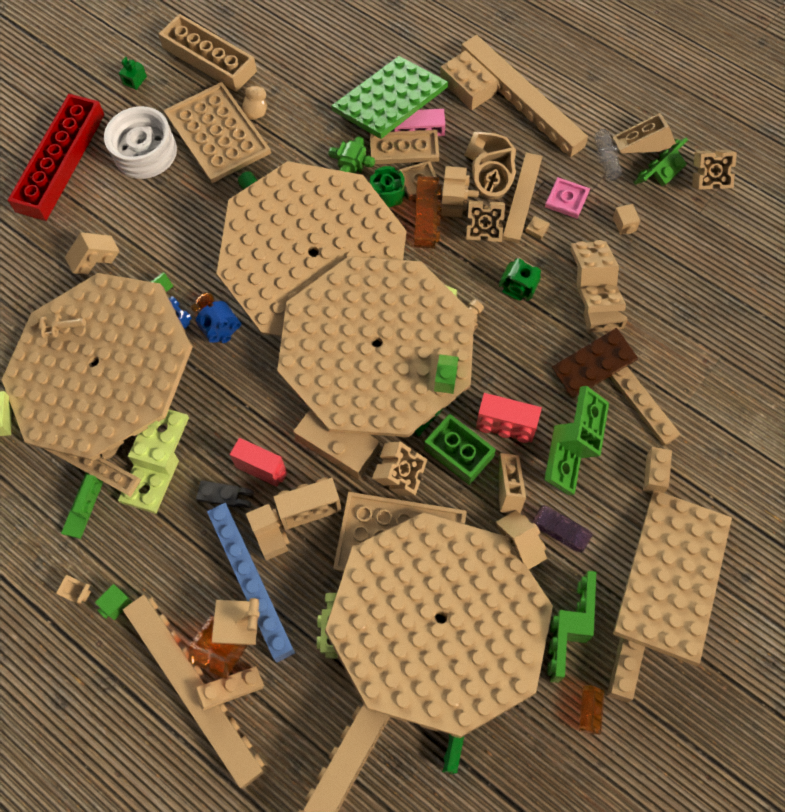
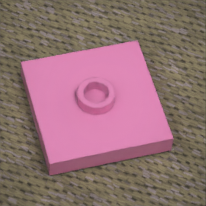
M557 177L545 208L578 219L590 188Z

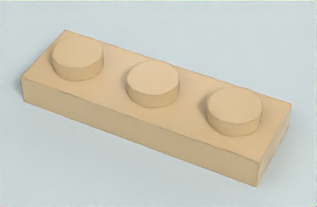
M255 666L196 687L195 693L203 711L263 689L264 684Z

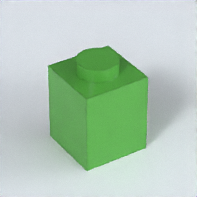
M113 584L95 603L100 607L97 611L105 619L110 617L115 620L123 612V609L133 601Z

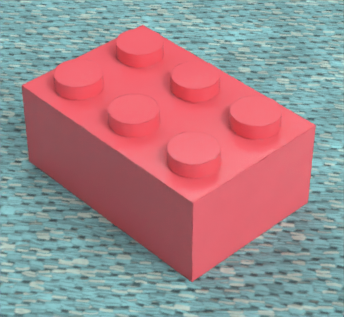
M484 393L478 413L476 429L484 433H496L503 438H515L522 443H532L542 407Z

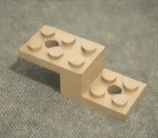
M596 240L594 242L579 241L571 243L570 250L578 266L576 286L587 312L625 311L626 303L617 287L619 265L607 242Z

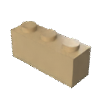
M620 637L607 691L608 697L627 703L633 700L645 646Z

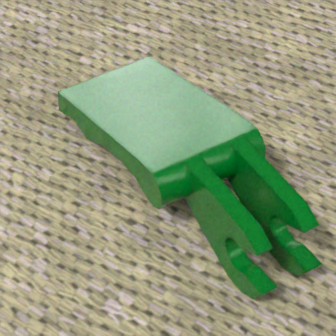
M449 734L448 748L444 756L443 773L457 774L464 736L457 738Z

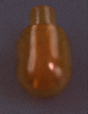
M204 292L195 299L196 303L191 305L190 308L193 312H196L207 305L210 307L214 302V296L210 292Z

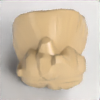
M259 86L248 87L245 90L246 96L243 100L242 110L249 120H255L266 114V91L263 87Z

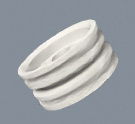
M144 106L128 108L115 115L106 126L104 132L105 145L117 168L128 177L146 179L157 176L167 170L176 157L177 144L165 116L156 109Z

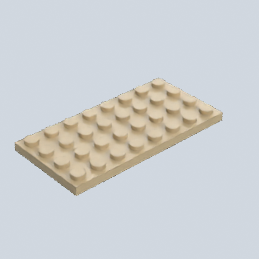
M653 491L613 634L691 665L698 666L702 657L732 517L659 491Z

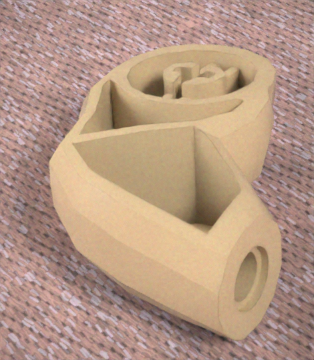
M474 131L464 156L473 160L472 176L476 190L479 191L481 196L496 200L504 196L514 181L516 174L514 162L516 148L505 136L496 133Z

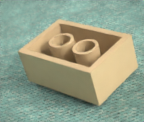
M466 50L440 67V78L448 81V89L470 110L475 109L497 94L498 79Z
M321 478L316 483L310 485L302 484L295 490H284L273 496L285 530L342 512L333 478Z

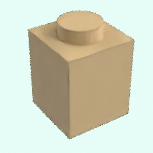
M629 204L616 207L613 220L619 234H631L637 231L640 219L634 205Z

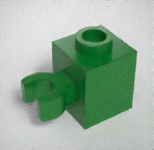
M124 57L121 61L124 67L119 72L122 84L137 90L147 77L144 66L139 62L128 60L127 57Z

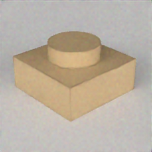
M534 216L527 226L525 233L541 240L548 230L550 223Z

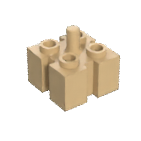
M717 150L715 153L711 151H695L694 166L698 167V171L693 173L692 187L698 190L713 189V186L719 189L734 188L735 174L731 173V167L736 166L737 152L731 150Z
M446 166L441 216L462 218L463 211L467 209L468 197L478 198L479 191L468 190L470 175H466L467 168Z
M469 200L468 218H472V222H467L466 240L480 241L481 236H487L488 241L502 242L503 224H499V220H504L505 203L490 202V206H483V201Z
M402 442L385 443L380 458L383 460L382 464H377L372 479L383 486L390 485L389 489L399 496L416 495L420 480L417 477L418 474H423L428 459L417 452L410 453L411 448Z

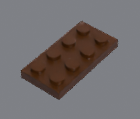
M615 328L552 366V370L573 399L579 395L580 387L588 386L592 388L637 361L638 357L620 331Z

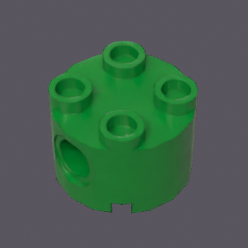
M383 166L376 169L375 173L370 177L371 186L388 207L400 205L405 194V178L400 170L398 172L392 166Z
M516 258L507 265L499 281V287H503L502 292L510 298L519 301L522 298H526L525 301H529L532 299L540 282L541 270L538 267H532L520 258Z

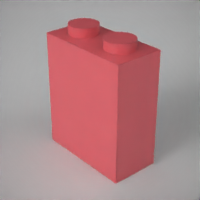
M239 438L229 454L237 469L277 487L279 482H283L287 472L281 456Z

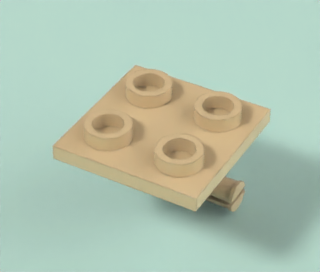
M251 598L250 601L216 600L212 643L256 645L257 623L260 616L259 599Z

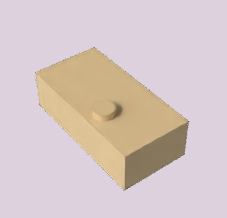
M311 410L307 412L293 431L296 441L358 480L381 450L380 441L369 434L329 432Z

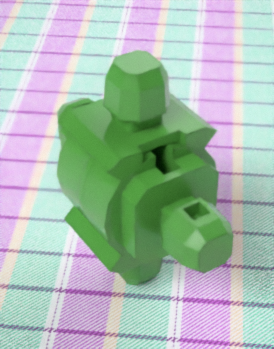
M359 136L354 141H348L347 143L343 141L339 148L331 147L328 151L331 158L338 160L339 171L350 173L358 171L361 173L364 166L374 167L375 158L369 155L366 156L364 139Z

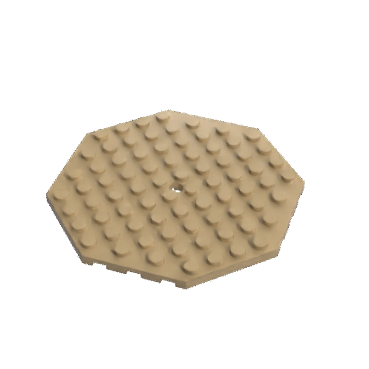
M287 161L228 200L216 276L261 334L282 337L285 308L288 300L347 257L403 260L407 231L363 175ZM309 249L318 250V255L316 257L310 256L308 253Z
M347 257L286 302L277 372L289 384L297 396L305 402L313 414L321 420L329 432L409 437L422 424L424 425L433 418L438 411L454 401L459 394L470 388L474 314L421 261ZM377 339L382 342L380 347L372 346V343ZM440 354L459 357L454 394L434 391Z
M97 273L31 313L2 377V382L26 444L94 461L105 451H111L123 444L124 440L130 436H136L148 429V426L155 421L159 422L166 418L193 346L176 315V311L164 287L160 283ZM57 314L61 316L60 321L82 318L86 320L85 326L58 330V336L55 338L50 335L43 339L41 337V329L39 328L40 318L43 316L47 318V321H44L47 323V326L52 325ZM96 360H99V363L96 366L92 367L93 365L91 363H94Z
M423 512L352 547L325 633L368 711L386 714L391 718L404 722L409 721L427 729L451 734V736L461 738L535 695L553 605L506 536ZM436 614L446 616V622L443 624L438 623L435 620Z

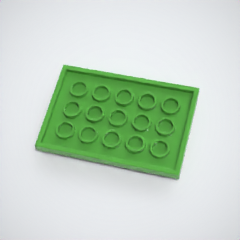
M398 56L332 104L331 107L333 112L382 139L417 110L448 88V81Z

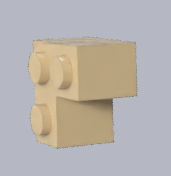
M80 232L66 254L65 259L72 273L89 274L96 262L112 264L120 251L110 235Z
M267 504L246 513L265 560L288 551L286 545L290 542L285 532L281 534L279 527L282 526L276 509L271 510L270 505Z
M514 511L496 521L500 535L506 536L508 541L511 542L514 550L519 554L520 559L526 564L528 569L547 559L545 554L546 546L538 536L540 534L539 528L535 523L529 522L525 515L522 516L519 512Z

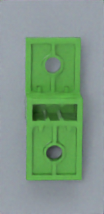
M588 386L580 387L574 423L555 425L544 480L567 495H575L581 458L601 456L609 402Z
M587 571L584 577H581V582L578 581L577 594H580V602L576 604V612L559 610L556 616H553V620L550 621L549 630L550 633H553L552 641H549L548 654H552L551 661L547 665V676H550V682L559 683L565 678L567 641L587 643L594 636L595 571Z

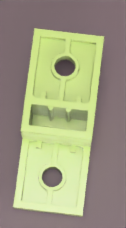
M169 409L166 418L159 422L155 421L148 426V429L137 435L128 457L133 463L130 473L140 478L141 481L131 497L121 492L118 499L119 503L154 514L157 513L179 462L174 452L189 417L187 414ZM160 425H168L164 432L158 431ZM149 485L150 489L147 493H140L141 487Z

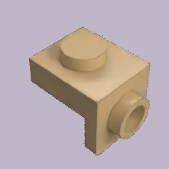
M65 575L55 594L76 604H81L82 601L86 602L91 593L88 590L90 585Z

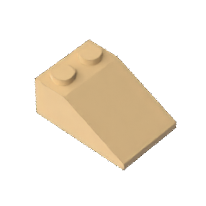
M661 113L613 136L620 153L660 152L676 144L671 129Z

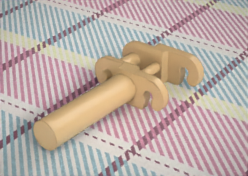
M57 314L52 325L47 326V323L44 322L47 321V318L43 316L40 318L39 328L41 329V337L43 339L50 335L55 338L58 336V330L85 326L86 320L82 318L60 321L61 316Z

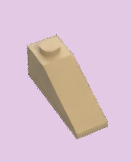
M503 453L499 455L498 498L500 512L512 513L517 511L521 513L526 500L519 455Z

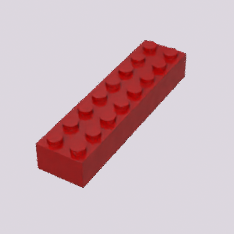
M68 93L7 200L15 213L47 221L105 115L99 101Z

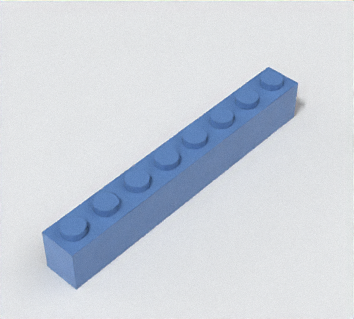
M226 502L207 511L247 601H250L251 598L259 599L260 616L257 624L273 659L278 663L295 654L294 648Z

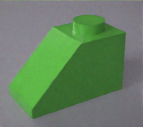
M439 355L434 391L454 394L459 357Z

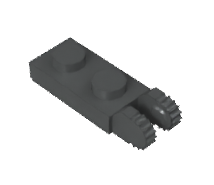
M201 480L196 500L217 505L226 502L229 507L250 508L251 502L238 499V496H253L254 490Z

